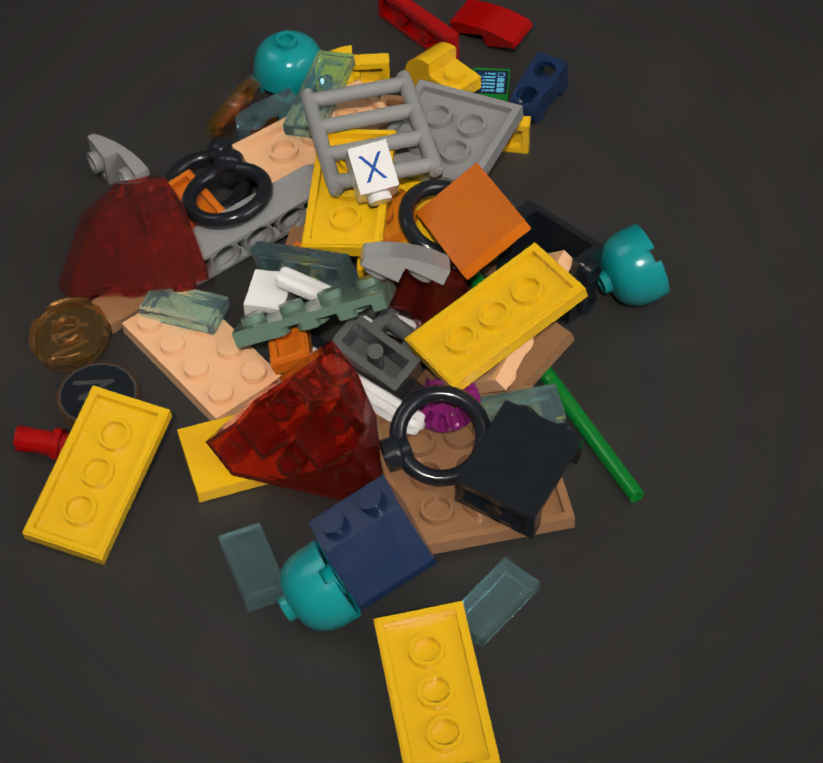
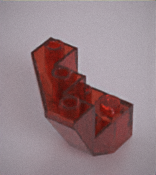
M148 175L116 182L81 214L58 282L59 292L73 297L76 301L94 298L98 294L110 293L135 296L143 294L147 290L173 288V292H185L196 289V282L209 279L205 262L184 205L165 177Z
M330 340L303 358L264 388L206 441V444L232 476L338 501L344 500L382 475L376 414L358 373L333 340Z

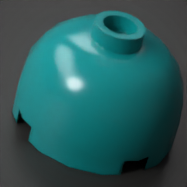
M295 30L273 33L261 42L255 52L254 82L263 94L264 89L273 93L274 99L280 101L301 99L300 92L303 89L310 88L313 90V93L315 92L314 87L317 86L316 68L318 62L323 57V53L316 41L306 33Z
M633 224L618 230L607 238L603 244L604 250L601 261L603 270L598 278V285L605 295L611 292L621 303L629 306H644L654 303L669 294V281L661 260L655 262L650 252L655 247L642 228L637 224Z
M311 541L287 559L281 569L279 579L283 596L278 598L277 601L290 622L298 618L308 629L326 632L341 628L362 615L361 609L328 561L318 541Z

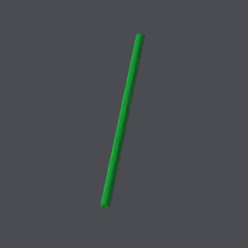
M479 271L467 281L473 288L482 282L485 277ZM550 367L540 378L542 383L581 436L584 437V440L629 501L635 503L641 500L645 495L643 489L552 367Z

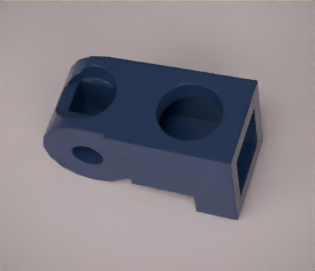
M538 52L516 85L510 102L522 105L523 116H531V121L539 123L544 118L549 105H552L557 96L562 97L568 88V62ZM544 66L553 68L555 73L552 76L546 74Z

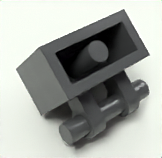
M370 304L364 310V313L374 319V321L370 323L359 314L354 318L348 319L329 342L331 357L402 400L421 376V359L414 355L404 340L405 337L419 327L414 329L398 317L399 312L391 306L388 309L374 312ZM389 330L404 342L399 344L384 332Z

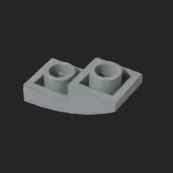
M97 134L87 136L90 152L86 154L90 168L95 174L100 173L109 185L120 181L122 187L126 191L131 190L138 200L153 192L149 169L135 154L106 137Z
M401 242L364 243L360 250V266L364 267L368 274L380 280L389 278L399 282L406 268L413 277L420 281L430 283L433 280L444 285L451 272L449 255L419 245Z

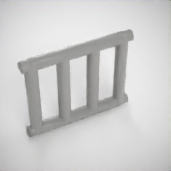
M400 71L396 77L314 93L312 89L306 88L300 92L303 110L324 180L331 196H340L343 193V189L353 188L349 172L339 174L335 161L345 160L347 149L386 139L389 151L418 145L420 147L423 158L393 164L398 179L429 173L431 177H439L443 174L436 145L414 82L408 71ZM398 92H401L405 103L322 119L319 107ZM409 118L414 129L413 131L334 146L330 145L327 136L330 133Z

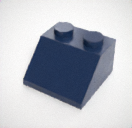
M381 475L308 522L323 553L361 610L369 607L437 564L405 502L384 475Z

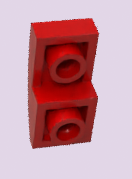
M467 0L449 21L452 29L458 33L482 35L486 46L515 49L521 43L524 36L533 27L531 20L502 6L479 0Z

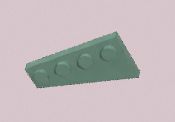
M366 275L355 281L357 286L341 290L340 285L332 286L318 292V298L303 303L301 298H295L278 306L280 311L265 315L263 310H258L246 314L240 318L241 323L234 329L232 336L237 348L285 336L291 332L290 326L297 324L298 330L303 331L319 327L330 319L329 315L336 314L340 321L354 318L359 312L367 309L370 304L374 312L388 309L397 291L394 280L389 278L380 280L371 275Z

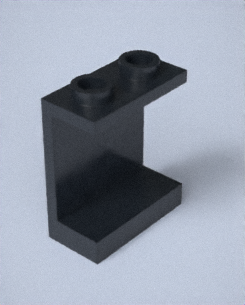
M530 199L517 207L516 210L529 224L531 229L498 256L496 270L534 242L546 253L565 250L573 258L569 273L586 288L588 297L563 315L562 321L570 324L580 315L588 314L596 304L597 294L595 293L598 278L603 270L601 261L604 245Z
M505 400L456 479L455 501L533 539L541 525L542 509L570 462L577 465L580 460L584 437L577 434L573 428L566 424H556L539 416L529 406L516 405Z

